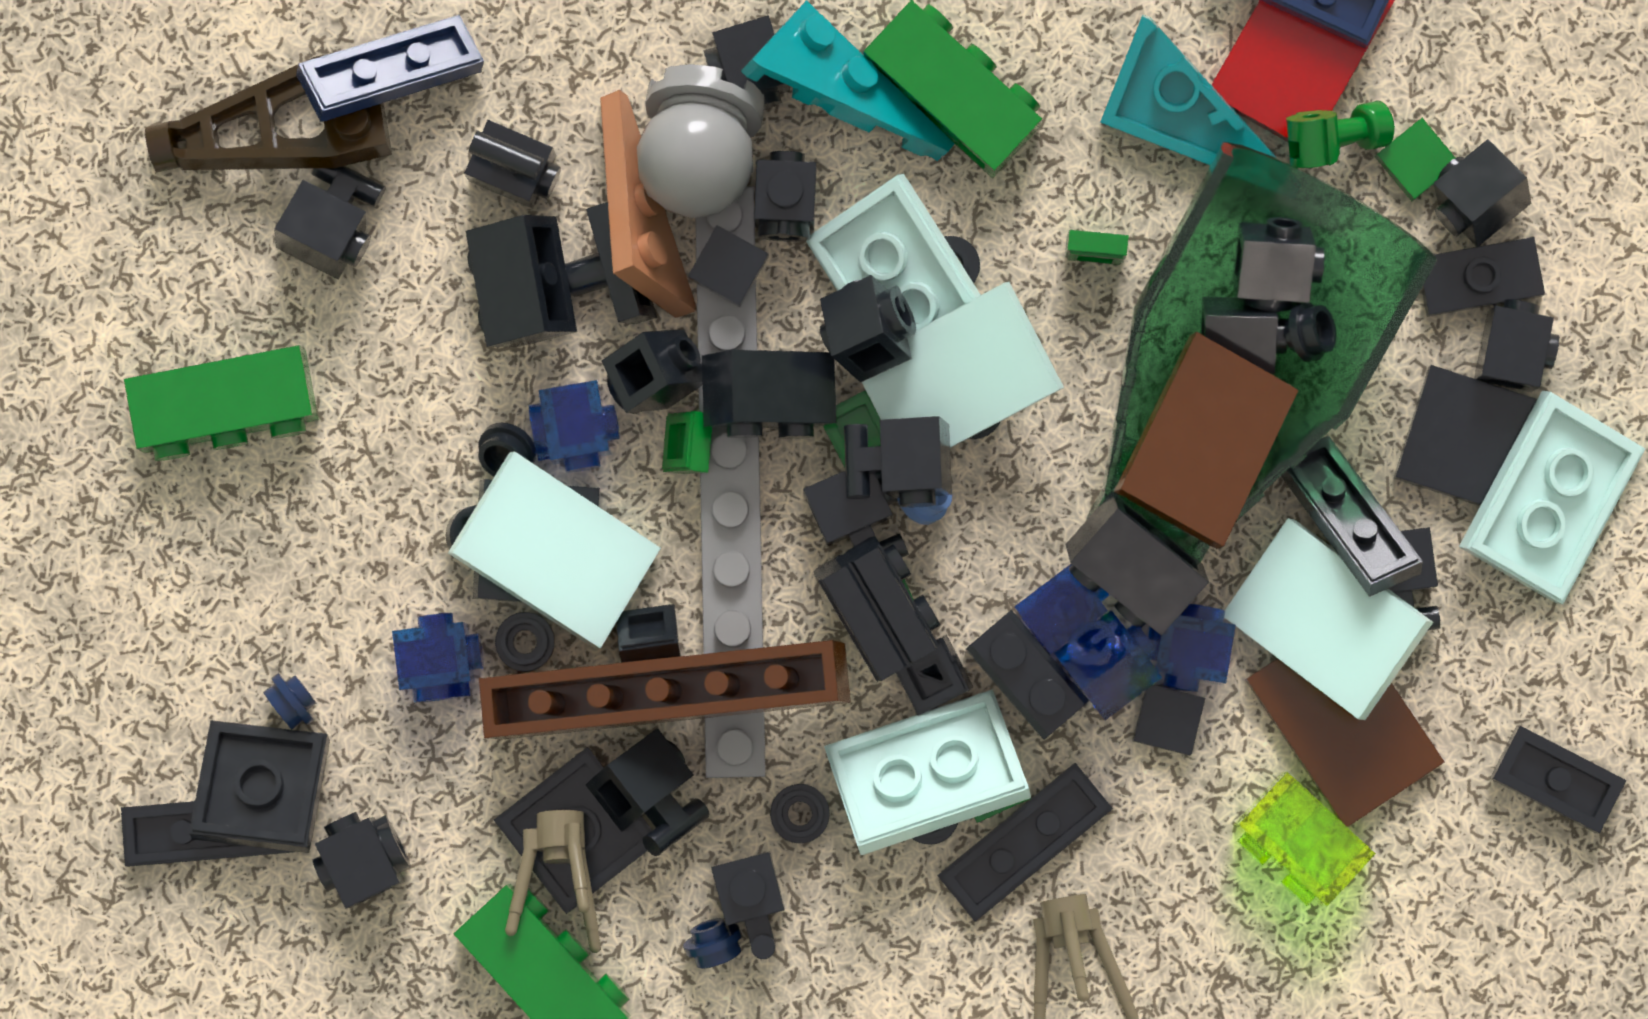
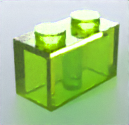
M1281 772L1234 823L1243 833L1236 842L1262 866L1271 859L1287 873L1280 883L1305 906H1308L1315 899L1321 906L1327 907L1376 854L1288 772Z

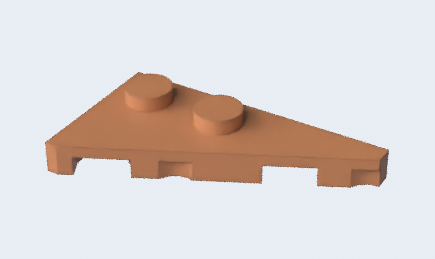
M619 89L600 98L613 274L673 317H682L695 312L696 304L665 208L647 195L639 179L637 145L641 135L629 98Z

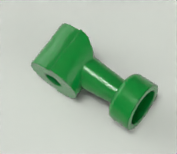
M1376 100L1357 105L1353 109L1350 118L1337 119L1336 112L1327 110L1304 111L1287 117L1290 166L1294 168L1331 166L1337 162L1340 148L1353 143H1357L1359 147L1365 150L1390 145L1395 133L1391 111L1385 103Z

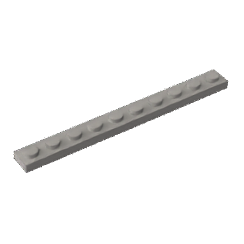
M754 186L746 187L743 195L719 214L695 218L696 261L716 225L755 246ZM756 280L741 307L732 304L697 284V328L700 357L731 349L757 350ZM702 386L699 388V412H703ZM712 427L708 473H700L704 654L763 648L759 437L727 438V427ZM764 712L705 718L706 778L766 777Z

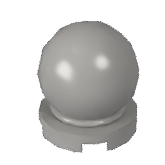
M695 64L670 66L665 68L662 80L657 82L653 79L650 80L645 106L647 115L651 120L645 126L637 145L639 179L647 195L668 212L691 219L719 214L743 195L753 173L751 137H754L761 128L765 109L764 95L754 83L747 80L744 89L733 83L721 80L723 69Z

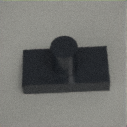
M608 202L587 208L586 211L598 253L565 263L571 294L574 297H578L608 287L619 323L637 324L657 318L653 302L613 274Z

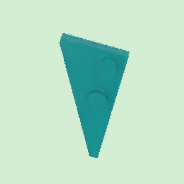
M807 0L741 70L747 78L756 82L765 74L793 88V99L807 105L819 106L827 114L868 133L876 126H879L903 137L901 148L919 156H928L938 161L955 144Z
M1142 15L1100 123L1293 198L1298 180L1153 19Z

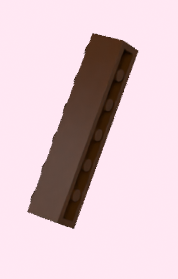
M835 640L479 678L484 738L498 740L851 703L845 643Z

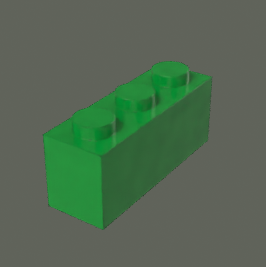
M910 0L863 51V55L951 139L962 152L993 179L1040 128L1042 118L1036 113L1040 105L1030 93L1017 83L1008 88L992 73L997 68L996 64L979 47L971 43L965 49L949 34L953 29L952 24L936 8L927 4L922 10L913 0Z
M300 345L124 379L136 449L143 453L153 452L155 461L172 460L190 455L189 445L212 441L213 450L243 446L248 444V433L269 429L273 439L296 436L307 432L305 422L319 420L307 353Z
M511 884L505 885L453 933L530 1019H628L631 1016L623 1008L630 1000L628 995L607 973L599 980L582 963L590 954L567 929L558 936L542 919L549 912V909L529 887L517 933L514 936H508L505 932L514 887Z

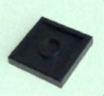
M1430 365L1393 478L1481 506L1537 399Z
M211 720L189 829L191 838L193 840L310 853L330 744L328 734Z
M586 747L495 818L494 821L522 856L524 850L523 830L537 829V813L552 810L584 812L585 854L593 894L647 852L643 844V837L651 832L652 828L641 817L624 831H620L585 785L604 768L590 748ZM537 851L532 871L562 910L568 914L577 907L570 863H544L543 852Z

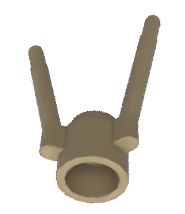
M576 810L539 812L536 814L537 829L523 830L524 850L509 908L505 932L508 936H514L517 933L537 851L543 852L544 863H570L577 907L583 913L589 949L592 953H598L601 950L585 854L584 812Z
M1086 894L1040 902L1043 917L1033 919L1037 939L1034 1019L1046 1018L1050 938L1053 939L1054 949L1067 947L1077 998L1081 1002L1088 1000L1089 992L1080 944L1089 943L1088 931L1127 1019H1139L1132 1002V997L1102 930L1098 908L1089 909Z

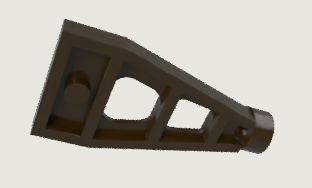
M328 54L316 56V57H313V58L308 59V60H312V59H315V58H318V57H321V56H325V55H328ZM298 65L185 118L145 127V140L151 163L157 173L175 168H181V170L338 168L392 155L384 103L324 121V130L316 137L283 138L276 133L275 113L282 105L306 95L296 75ZM248 114L258 115L261 134L260 142L255 145L223 148L219 145L217 130L222 124ZM186 141V149L179 148L178 142Z

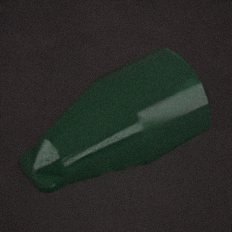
M1223 142L1134 306L1103 486L1088 513L1087 519L1112 491L1114 492L1189 336L1195 332L1201 333L1202 297H1237L1233 282V271L1239 222L1266 224L1269 218L1285 217L1298 220L1303 224V227L1311 228L1316 247L1324 248V272L1322 282L1312 283L1310 303L1314 306L1323 305L1330 311L1335 322L1337 338L1334 349L1331 352L1324 353L1323 357L1318 361H1303L1288 345L1286 354H1276L1275 374L1272 375L1298 389V392L1236 522L1265 496L1264 491L1290 467L1294 469L1307 457L1305 453L1332 428L1336 430L1350 417L1437 262L1435 255L1416 237L1395 222L1323 180L1268 154L1244 145ZM1290 311L1277 312L1278 318H1289ZM1117 494L1200 562L1203 560L1210 545Z

